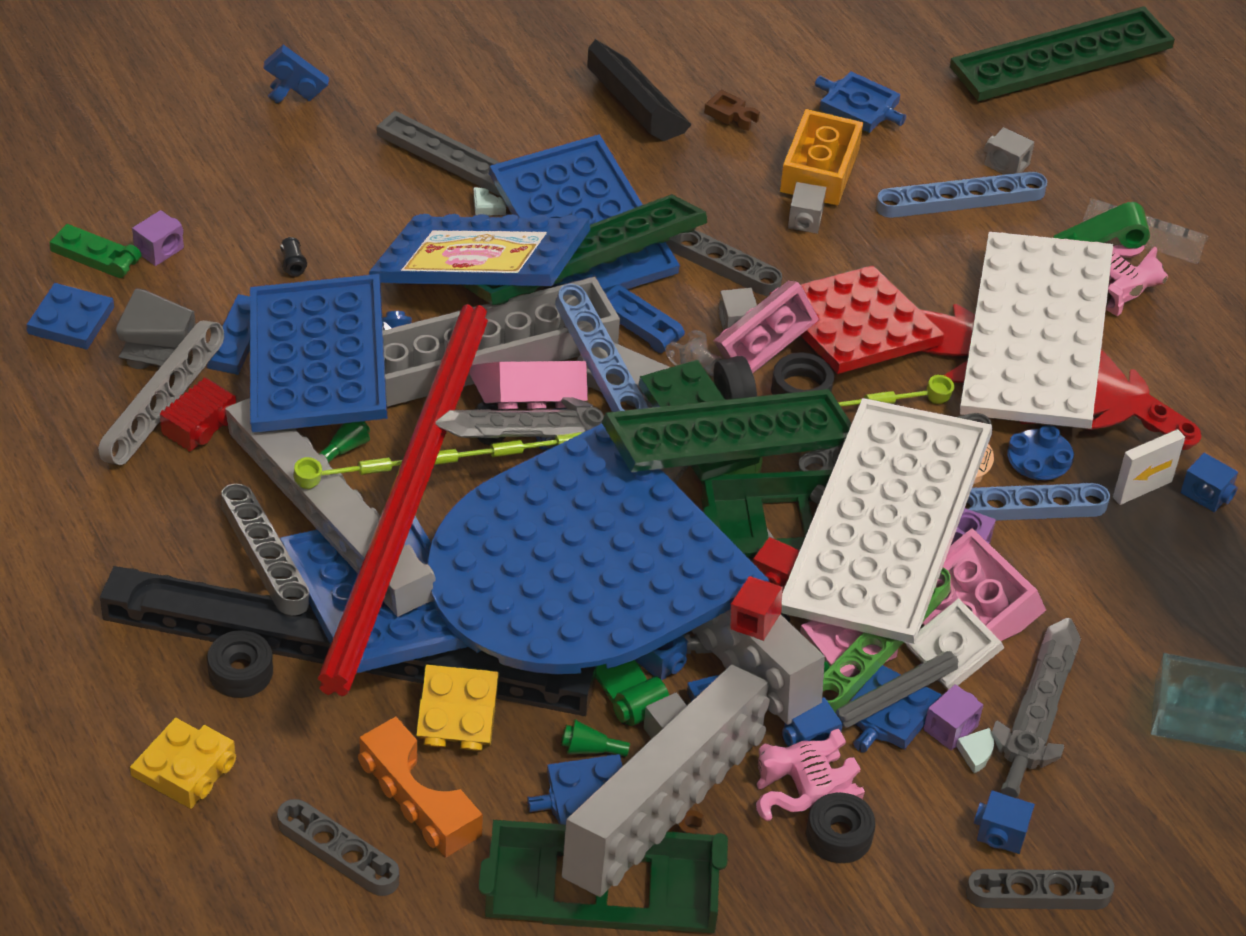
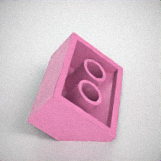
M788 280L781 287L775 289L756 307L750 309L735 324L725 329L713 341L725 359L736 356L745 357L752 373H754L815 324L819 318L802 286L796 281Z
M586 361L493 362L472 365L469 371L484 402L498 403V409H518V403H527V409L547 408L546 402H555V408H566L561 402L563 397H574L582 401H588Z

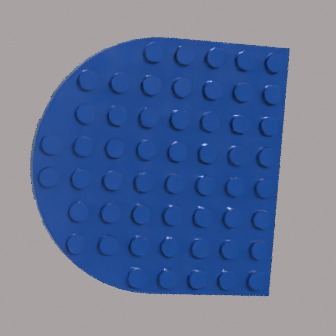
M603 424L591 428L494 476L470 491L443 519L432 540L428 556V565L433 570L436 579L431 590L434 605L448 629L460 641L477 653L482 650L499 658L500 664L520 670L550 674L581 673V668L606 664L607 668L633 661L730 610L732 601L749 576L769 582V579L661 469L631 472Z

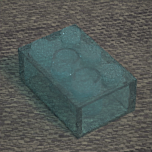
M1163 653L1155 678L1151 735L1246 752V668Z

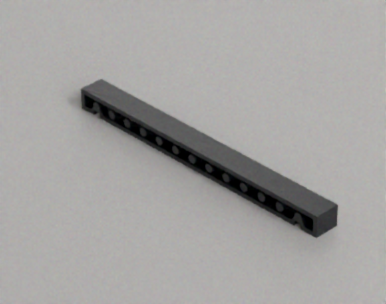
M113 566L100 595L102 618L105 621L214 642L220 636L232 631H249L262 636L268 642L272 654L320 664L324 663L331 645L310 604L307 611L302 614L287 615L277 609L270 595H259L235 588L229 589L209 585L204 582L173 578L169 575H158L134 568ZM470 647L365 671V673L424 684L426 665L499 672L496 699L585 717L596 679V666L581 668V673L576 674L537 673L500 664L499 658L482 650L477 653Z

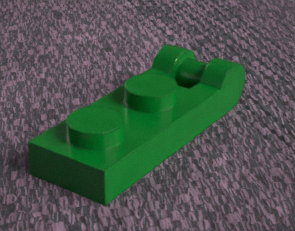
M66 224L49 242L51 252L117 278H123L129 271V266L135 265L142 256L140 250L134 245L128 244L123 246L70 224Z

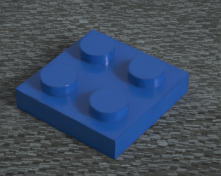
M54 283L27 323V332L30 335L87 350L114 309V300L111 297Z

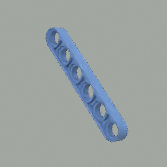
M1024 172L887 188L878 193L876 210L884 217L894 218L1037 201L1045 195L1047 179L1044 175L1037 172ZM1026 184H1034L1040 188H1030ZM1005 187L1010 189L1011 191L1004 192L1000 191L998 188ZM969 191H979L983 195H974ZM941 194H949L954 196L955 198H944L941 196ZM920 197L925 199L926 201L917 202L914 201L912 198ZM883 201H893L897 205H887Z
M576 284L562 286L556 297V308L612 412L625 411L621 407L620 402L626 400L633 402L637 409L649 408L584 289ZM573 295L579 300L580 304L576 306L568 305L563 300V296ZM579 321H587L593 326L594 330L584 332L580 330L577 323ZM600 347L607 352L608 357L603 359L597 358L593 355L591 349ZM616 374L622 379L623 383L612 385L607 381L606 375Z
M1096 483L980 487L971 489L967 503L971 505L969 510L994 518L996 521L1095 517L1104 514L1107 510L1110 493L1104 486ZM1095 496L1102 502L1093 504L1088 502L1085 497ZM1028 498L1035 501L1037 505L1026 506L1020 500ZM1053 498H1065L1069 501V504L1059 505L1053 501ZM998 500L1004 506L995 508L990 506L987 501Z

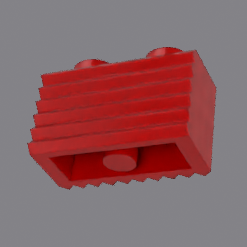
M203 377L202 381H199L197 385L194 384L193 388H189L188 392L180 395L179 399H176L174 403L171 402L170 406H166L165 410L161 411L162 434L172 439L173 442H177L178 445H182L188 452L192 451L199 444L204 445L208 443L215 431L223 425L228 426L225 408L236 404V396L208 378Z

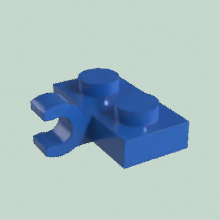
M284 44L264 61L263 68L277 78L270 84V88L273 91L268 95L276 103L281 102L290 89H293L310 101L328 86V76Z

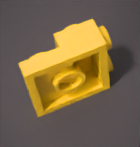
M426 665L416 736L424 739V745L433 747H446V741L460 742V749L482 751L483 745L491 746L499 672Z
M175 717L130 766L131 776L191 809L200 798L204 799L210 793L214 782L222 773L229 772L236 761L234 741L206 725H203L198 730Z

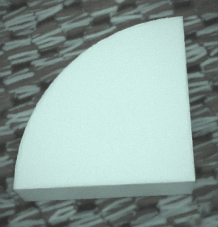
M474 187L475 215H506V204L501 197L497 198L490 194L488 189Z
M990 728L958 738L956 747L973 773L983 769L992 755L994 738Z

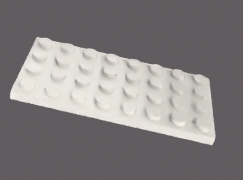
M989 232L961 399V415L981 413L988 418L1092 429L1113 244Z
M862 398L782 593L781 613L914 644L991 438L992 425Z

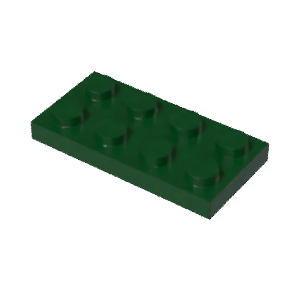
M699 360L640 376L638 385L653 408L725 400ZM760 457L690 466L699 480L703 481L758 464Z

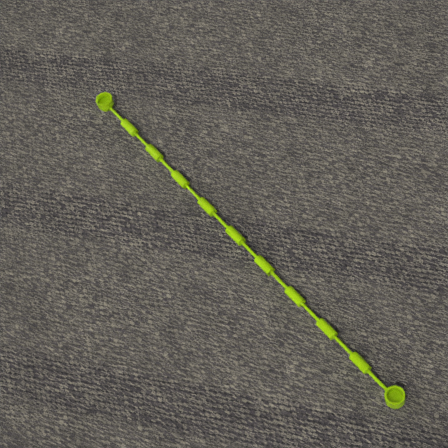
M934 375L930 378L926 391L895 395L894 391L866 394L864 398L895 404L896 399L927 395L932 403L943 404L950 399L954 390V383L947 376ZM862 399L838 403L841 407L858 405ZM583 432L556 435L555 440L523 444L521 440L494 443L490 445L489 449L457 453L456 449L441 450L434 465L458 462L459 457L491 453L492 457L522 454L524 449L557 446ZM304 457L295 463L293 478L299 487L312 489L319 484L321 476L354 471H359L360 475L387 472L392 470V466L401 465L402 460L391 461L389 457L359 461L358 466L322 471V465L318 460Z

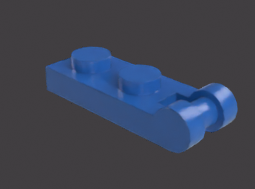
M617 284L605 293L620 318V324L649 342L657 353H663L670 347V342H677L684 336L685 331L680 323L621 285Z

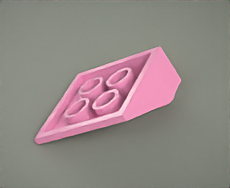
M971 528L950 546L943 565L951 575L950 593L922 624L925 626L959 598L1002 641L1020 633L1043 614L1046 609L1038 590ZM938 579L935 588L941 587L944 582Z

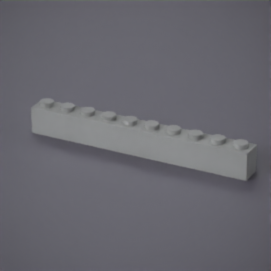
M250 398L226 407L229 434L350 566L359 573L380 519L376 509L373 507L369 508L358 490H352L341 473L321 476L319 484L312 489L299 487L293 478L295 463L301 458L311 457L321 463L322 471L330 470L332 468L323 454L319 455L313 449L309 439L302 437L296 431V428L252 433ZM404 544L383 600L397 617L433 600L431 590L433 589V582L436 581L433 570L428 564H423L416 557L410 545Z

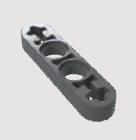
M300 799L285 801L278 808V827L286 837L377 896H386L396 891L399 886V867L393 859ZM300 815L301 821L295 818ZM289 816L294 818L293 820L288 821ZM322 831L329 832L334 836L328 843H318L313 839L317 833ZM349 851H358L363 855V858L355 863L346 862L342 857ZM375 873L380 876H383L385 873H388L389 879H387L386 877H381L379 880H377Z
M980 869L970 875L966 887L967 899L973 905L981 908L1098 910L1108 906L1114 892V882L1109 875L1101 871ZM1015 883H1023L1031 889V893L1019 895L1012 890L1011 886ZM1055 883L1062 884L1068 889L1069 893L1064 896L1055 895L1050 891L1049 886ZM1000 884H1004L1003 894L1001 893L1002 887H999ZM978 885H985L986 890H989V892H983L982 888ZM1077 885L1079 886L1078 892H1081L1080 895L1076 894ZM1096 886L1097 890L1102 892V894H1095V890L1090 887Z

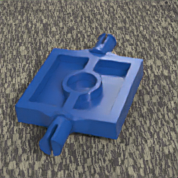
M852 71L837 82L828 80L821 75L816 79L815 87L828 92L820 102V110L825 113L863 122L862 130L868 133L886 119L899 126H902L905 122L906 115L893 110L899 104L900 93Z
M882 665L851 701L901 674ZM925 686L855 723L863 731L854 741L855 748L858 751L861 749V752L865 753L872 743L878 739L890 742L905 750L924 727L928 708L942 694Z
M620 754L548 764L549 794L527 797L529 813L551 809L558 820V824L566 825L567 818L623 767Z

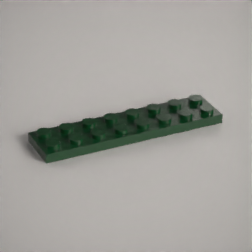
M1143 6L951 58L950 68L976 100L981 101L1171 49L1175 39L1151 12Z
M671 194L590 225V231L553 284L562 282L565 277L586 273L591 267L599 264L612 263L617 260V257L625 254L638 253L644 247L651 244L664 243L670 237L680 233L693 232L696 227L707 223L706 211ZM461 284V286L491 305L505 304L510 298L521 294H531L537 288L542 287Z
M829 389L607 412L602 420L603 426L631 472L835 448L844 444L852 425Z

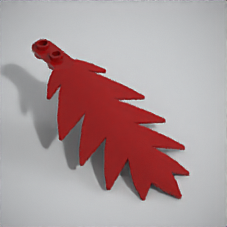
M953 304L952 306L954 316L919 309L945 334L942 345L921 351L937 355L969 356L975 314L958 304ZM1101 350L1093 416L1100 413L1103 414L1092 421V429L1110 427L1122 423L1134 415L1141 420L1146 429L1152 432H1161L1165 435L1179 430L1185 436L1182 450H1189L1199 443L1201 431L1195 423L1151 396L1148 385L1135 369L1129 371L1128 381L1123 372ZM968 360L944 376L950 378L953 383H964ZM1020 421L1021 424H1034L1033 422Z

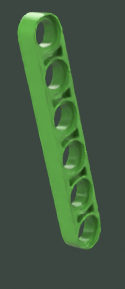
M944 567L938 578L944 584L934 589L923 622L950 593L951 575ZM863 632L824 673L823 691L833 690L839 694L837 698L827 700L834 712L847 704L904 643L903 641ZM872 644L879 646L882 650L877 654H867L863 651V648ZM845 665H854L860 673L855 677H846L840 670Z

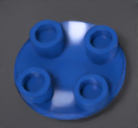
M1045 425L1041 429H1031L1014 434L1010 438L1008 446V459L1012 467L1020 474L1036 480H1051L1065 474L1073 464L1074 453L1069 442L1059 435V430L1052 425Z

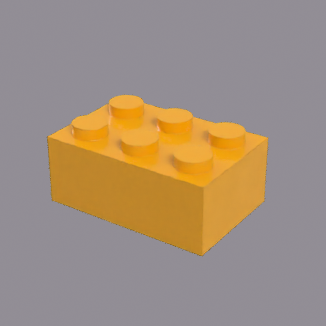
M805 109L783 164L780 192L793 195L796 182L826 187L824 203L838 206L860 148L863 122Z

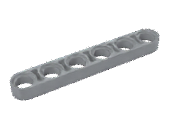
M203 320L193 327L101 439L99 455L104 462L122 465L131 458L160 422L161 411L165 410L166 406H170L171 402L174 403L176 399H179L180 395L184 393L223 344L224 330L220 323ZM210 328L211 338L206 343V332ZM192 350L193 360L192 363L188 365V353ZM174 372L175 381L174 385L170 388L169 378L171 373ZM155 395L156 406L154 410H151V398ZM137 418L138 426L133 434L131 426L133 420ZM118 441V453L113 457L112 448L114 443Z

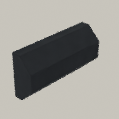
M597 39L588 47L587 68L651 135L666 141L684 134L692 125L627 57Z

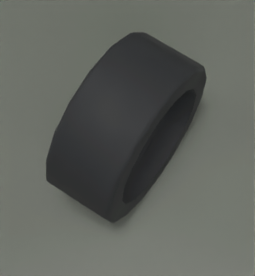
M802 352L789 354L781 358L774 366L771 392L772 395L829 389L832 393L834 373L824 359L814 354ZM792 376H806L816 380L821 386L815 389L802 390L790 386L784 380Z

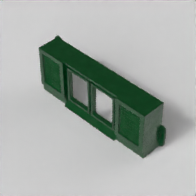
M833 470L729 474L703 480L701 497L703 513L746 557H755L769 538L762 503L797 502L804 537L777 538L776 540L800 551L812 522L809 501H812L810 498L811 493L817 485L827 486Z
M493 820L490 858H486L481 862L479 892L482 895H486L485 917L543 921V924L649 932H657L659 929L715 933L718 916L719 870L726 868L728 857V838L725 834L707 835L666 832L663 840L659 844H654L642 859L643 862H651L649 908L607 905L608 890L601 897L596 895V905L554 902L557 856H564L566 825Z

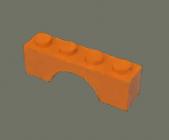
M396 716L359 737L360 753L358 754V760L365 772H372L379 780L380 787L388 798L393 797L398 802L404 817L410 823L415 822L430 847H436L446 858L482 836L483 814L461 789L436 791L424 787L413 778L410 772L417 763V739Z

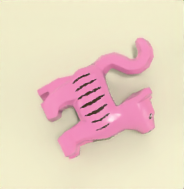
M1123 245L1113 246L1108 293L1112 295V298L1106 307L1107 311L1119 316L1122 313L1124 303L1138 297L1146 287L1165 284L1168 274L1164 271L1163 264L1156 259L1157 247H1153L1140 265L1134 267L1123 258L1138 256L1144 250V245L1135 249L1127 248Z
M839 729L831 731L829 738L824 741H801L787 748L764 744L759 748L758 769L761 778L757 782L758 790L765 788L788 774L792 776L800 796L794 799L782 792L773 791L760 796L756 806L763 820L770 821L772 819V805H778L792 813L802 812L808 808L811 809L818 799L830 793H849L863 800L865 793L863 787L859 788L856 783L852 784L853 778L861 770L855 758L846 759L843 766L832 769L829 765L830 762L837 761L840 758L838 749L846 743Z

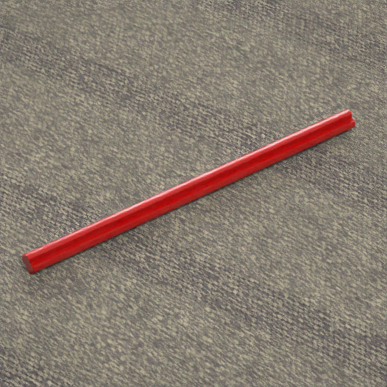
M469 304L464 305L454 326L317 678L321 681L319 689L327 695L336 692L343 697L350 691L447 432L438 427L436 421L449 410H455L487 326L488 320L485 318L487 310L481 305L475 308Z

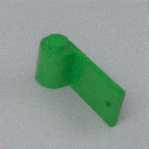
M1127 202L1054 235V238L1104 243L1117 237L1124 247L1135 249L1142 247L1148 242L1150 231L1144 208L1136 202Z
M635 660L611 668H607L606 664L596 666V679L613 703L616 717L620 722H625L629 726H634L644 721L646 706L669 696V692L662 680L658 677L647 679Z

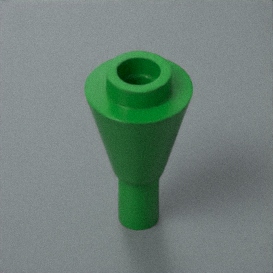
M365 421L343 423L329 442V446L321 451L319 455L323 454L329 463L337 455H342L369 442V426Z
M574 719L572 726L565 725L561 746L567 747L566 755L603 754L607 752L627 757L630 742L607 738V735Z

